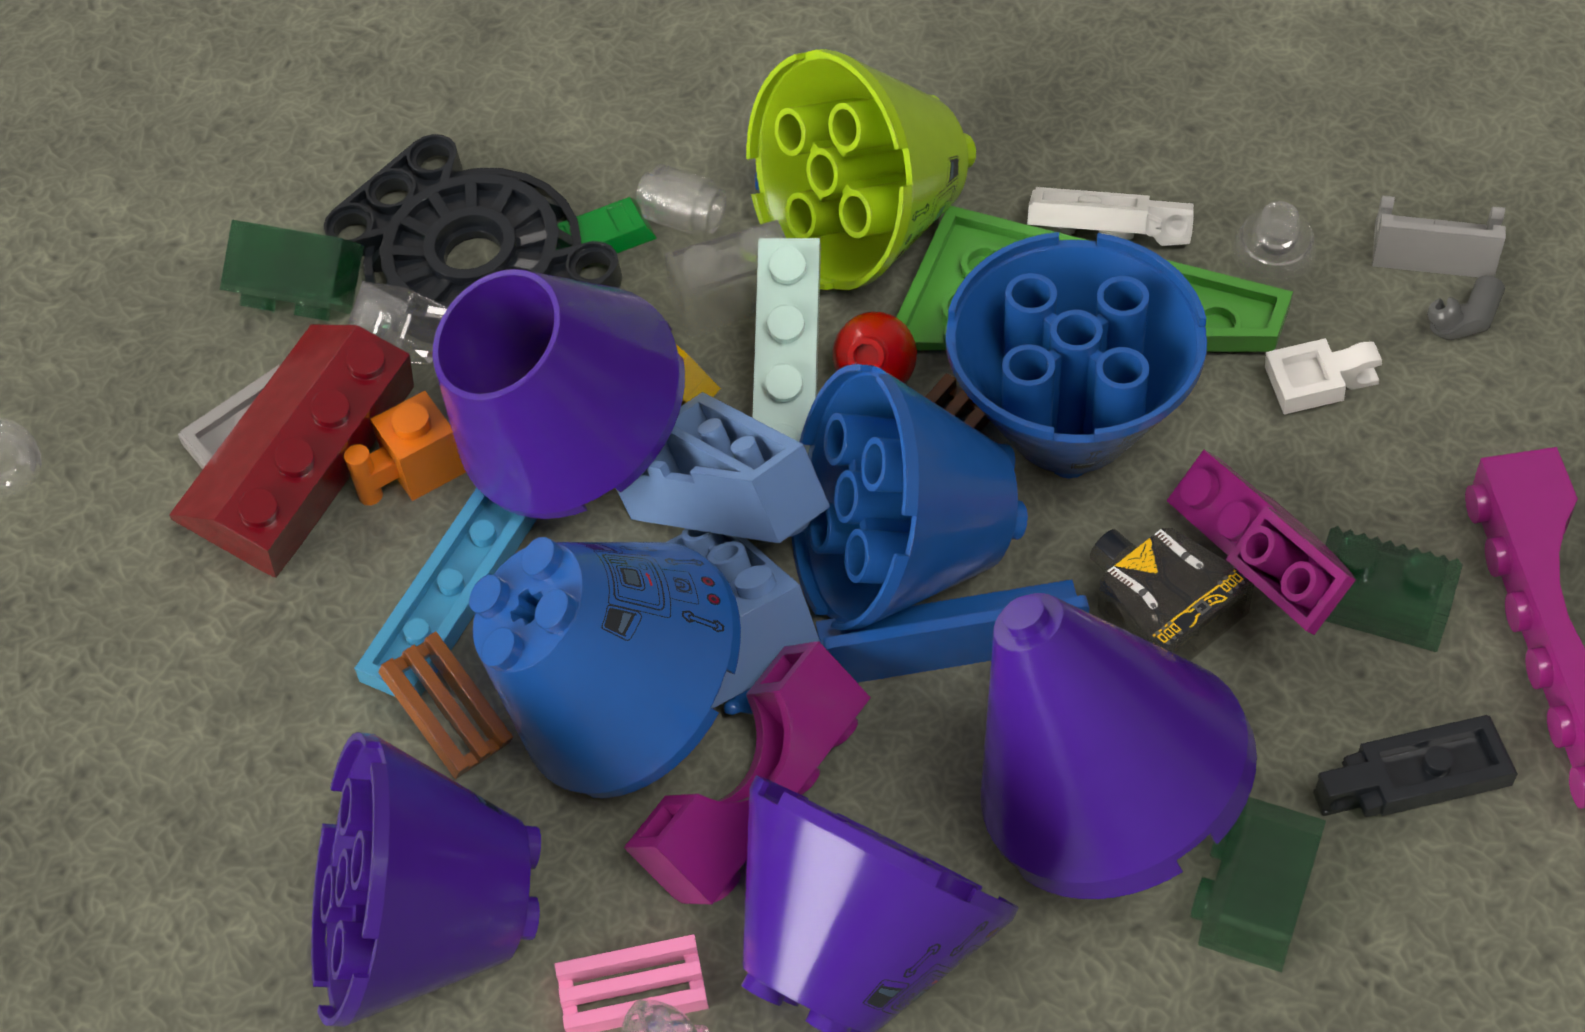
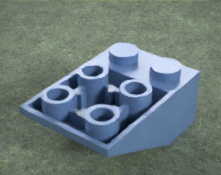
M685 528L682 534L666 542L686 546L716 565L726 577L736 597L741 624L738 664L735 674L726 671L720 690L711 707L712 709L750 689L784 646L820 642L800 584L746 538Z

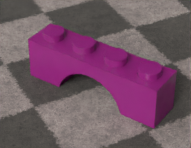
M819 641L784 646L747 692L746 697L756 724V749L750 769L742 782L731 793L719 800H713L700 794L665 795L624 846V849L680 903L712 905L725 898L738 884L741 878L739 869L747 860L749 792L756 775L769 779L802 795L817 781L820 775L818 766L830 750L845 742L858 726V719L856 717L871 697Z

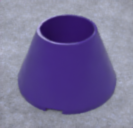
M519 269L502 270L489 274L463 290L450 304L440 320L434 337L432 353L435 372L461 462L470 480L478 490L498 506L517 515L551 519L572 516L588 511L586 503L601 497L613 488H616L621 493L636 481L665 446L673 431L683 401L685 387L684 359L678 354L671 332L673 329L667 320L650 303L632 292L616 287Z

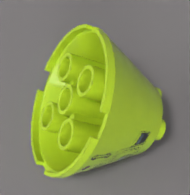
M820 49L797 53L780 62L770 72L763 82L752 108L747 132L746 159L755 158L760 193L751 194L758 220L767 238H820V289L853 290L864 287L879 278L958 199L966 182L968 168L975 162L976 147L971 136L963 133L954 113L937 96L926 94L837 51Z

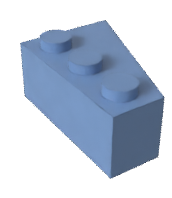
M701 392L681 406L679 416L665 446L646 471L621 493L617 490L631 520L780 543L787 537L802 532L812 519L830 507L802 443L704 392Z

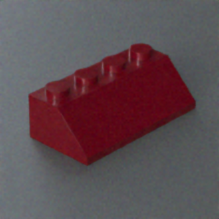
M311 324L169 514L171 520L258 570L277 578L350 478V473L344 459L345 451L350 446L356 444L364 445L370 450L377 440L370 419L404 402L414 388L410 354L358 325Z

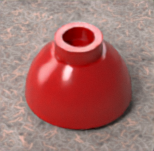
M866 312L850 319L839 330L832 348V361L836 372L852 364L872 365L881 368L904 384L911 377L917 360L915 340L908 327L895 316L884 312Z

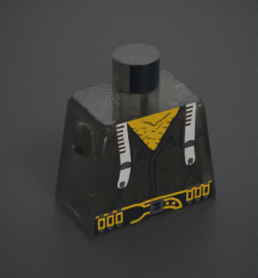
M1161 528L1139 547H1136L1118 530L1112 529L1106 532L1091 550L1090 558L1106 572L1100 580L1098 611L1106 621L1189 661L1249 613L1254 584L1229 562L1173 528Z

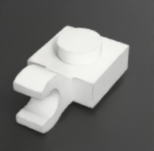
M1326 338L1266 352L1265 369L1284 415L1344 401L1346 387L1353 390L1378 385L1379 378L1374 367L1382 365V359L1374 342H1361L1349 348L1331 352Z

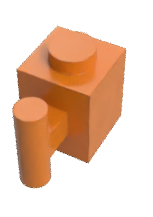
M426 391L370 419L380 449L369 453L366 446L356 444L350 446L344 453V459L359 501L364 505L377 504L383 497L381 487L396 479L410 499L414 501L466 473L458 453L451 425Z

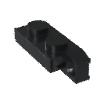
M1483 715L1361 743L1358 752L1343 758L1342 768L1319 773V780L1316 788L1313 790V794L1323 816L1360 807L1365 817L1377 816L1380 813L1381 816H1386L1513 786L1518 773L1491 717Z

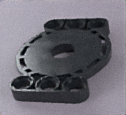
M440 134L423 136L413 142L327 215L323 225L329 245L336 255L351 259L364 256L365 283L378 311L394 327L416 339L431 343L434 342L436 329H431L432 326L438 327L441 318L454 299L472 283L489 274L502 270L519 269L616 288L621 286L623 278L618 256L613 247L599 241L582 243L577 217L567 200L550 184L527 173L504 168H471L463 170L456 144L451 138ZM445 156L449 158L446 164L434 170L421 168L423 162L430 157ZM404 190L408 192L407 196L398 203L384 204L380 202L381 198L390 191ZM562 217L568 220L571 235L559 229L557 220ZM360 224L366 226L364 233L357 238L347 240L338 237L340 232L350 225ZM474 238L488 239L495 242L501 248L492 260L476 268L457 269L446 264L449 253L455 246L466 240ZM603 263L609 266L606 274L599 278L586 279L579 275L581 270L589 264ZM383 272L387 281L382 294H380L376 286L375 273ZM397 305L402 306L410 315L415 317L414 323L398 315L392 308Z

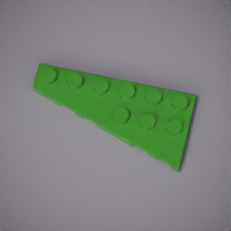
M950 206L941 219L896 317L912 333L916 349L946 350V329L951 301L962 281L980 262L999 249L1014 242L1041 234L1054 233V231ZM1059 233V240H1086ZM1167 260L1189 281L1202 303L1206 315L1207 351L1269 352L1276 349L1290 309L1293 291Z

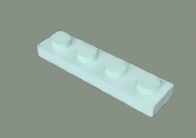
M759 238L753 418L799 442L806 418L817 396L820 238ZM804 445L808 454L810 445Z

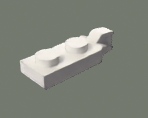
M1036 187L1032 191L1029 202L1027 225H1038L1042 229L1066 235L1074 234L1076 228L1099 230L1101 234L1112 235L1126 240L1132 239L1134 233L1147 234L1149 237L1153 236L1161 246L1190 244L1194 204L1149 200L1150 196Z

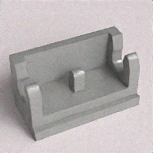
M1381 197L1375 221L1373 267L1478 278L1484 275L1495 277L1506 239V226H1501L1505 208L1492 207L1487 225L1392 215L1395 197Z

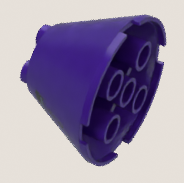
M361 732L352 734L343 747L330 785L331 791L342 792L336 824L322 823L312 906L311 965L313 987H327L330 1005H319L317 1012L324 1025L337 1027L348 1026L509 961L515 954L520 940H533L535 938L540 917L538 898L536 896H529L531 869L536 868L541 852V834L538 827L525 826L517 817L379 736ZM326 927H327V948H326V944H325Z
M756 775L749 792L743 968L748 973L741 985L752 994L778 1006H781L784 1001L798 1007L801 1004L811 1009L805 1021L822 1032H877L1013 921L1019 907L1000 896L997 899L981 891L982 886L939 863L840 813L835 814L809 801V798Z

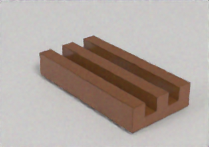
M436 631L425 637L424 642L420 645L415 646L414 644L404 650L402 656L395 660L391 658L381 664L378 672L455 779L511 742L512 734ZM430 658L489 739L488 741H484L425 659ZM409 669L414 672L433 698L438 709L446 720L451 723L471 752L464 756L407 679L404 672Z

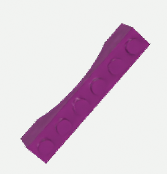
M1557 447L1483 457L1480 459L1473 484L1468 485L1466 488L1465 502L1468 516L1472 523H1482L1487 537L1485 542V559L1488 570L1493 577L1501 576L1507 591L1505 613L1508 624L1513 632L1522 631L1528 647L1525 663L1529 681L1534 689L1543 688L1550 706L1547 711L1548 732L1555 747H1565L1572 766L1569 772L1571 795L1576 806L1583 809L1585 808V647L1569 618L1560 585L1559 555L1562 539L1578 498Z

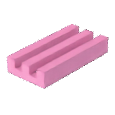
M694 934L554 963L559 984L558 990L563 1010L565 1032H600L709 1009ZM685 960V963L574 986L575 982ZM689 982L690 985L688 990L578 1012L577 1005L626 996Z

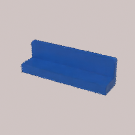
M1073 579L913 605L858 630L831 628V623L835 621V618L816 621V632L820 643L852 678L859 683L991 661L993 631L996 619L1011 601L1024 595L1045 593L1088 613L1090 608L1086 596H1077Z

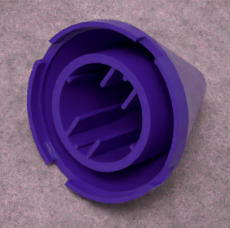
M1034 593L1011 601L997 617L993 631L981 785L983 819L988 833L1001 854L1019 870L1026 881L1042 890L1063 897L1077 899H1106L1134 894L1172 879L1183 872L1177 860L1195 848L1208 835L1216 844L1225 837L1247 803L1253 787L1257 765L1256 742L1253 730L1231 689L1209 670L1052 595Z

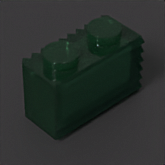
M1339 526L1331 528L1325 545L1348 568L1356 580L1325 621L1437 652L1463 564L1460 560L1456 558L1449 561L1444 554L1437 557L1431 551L1421 553L1418 547L1409 550L1405 544L1396 547L1391 540L1382 543L1378 536L1370 539L1365 533L1355 535L1351 529L1342 532Z

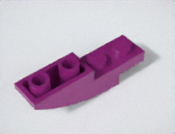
M1203 449L1166 500L1228 555L1226 560L1304 630L1313 635L1316 634L1356 580L1340 559L1272 497L1257 490L1219 457Z

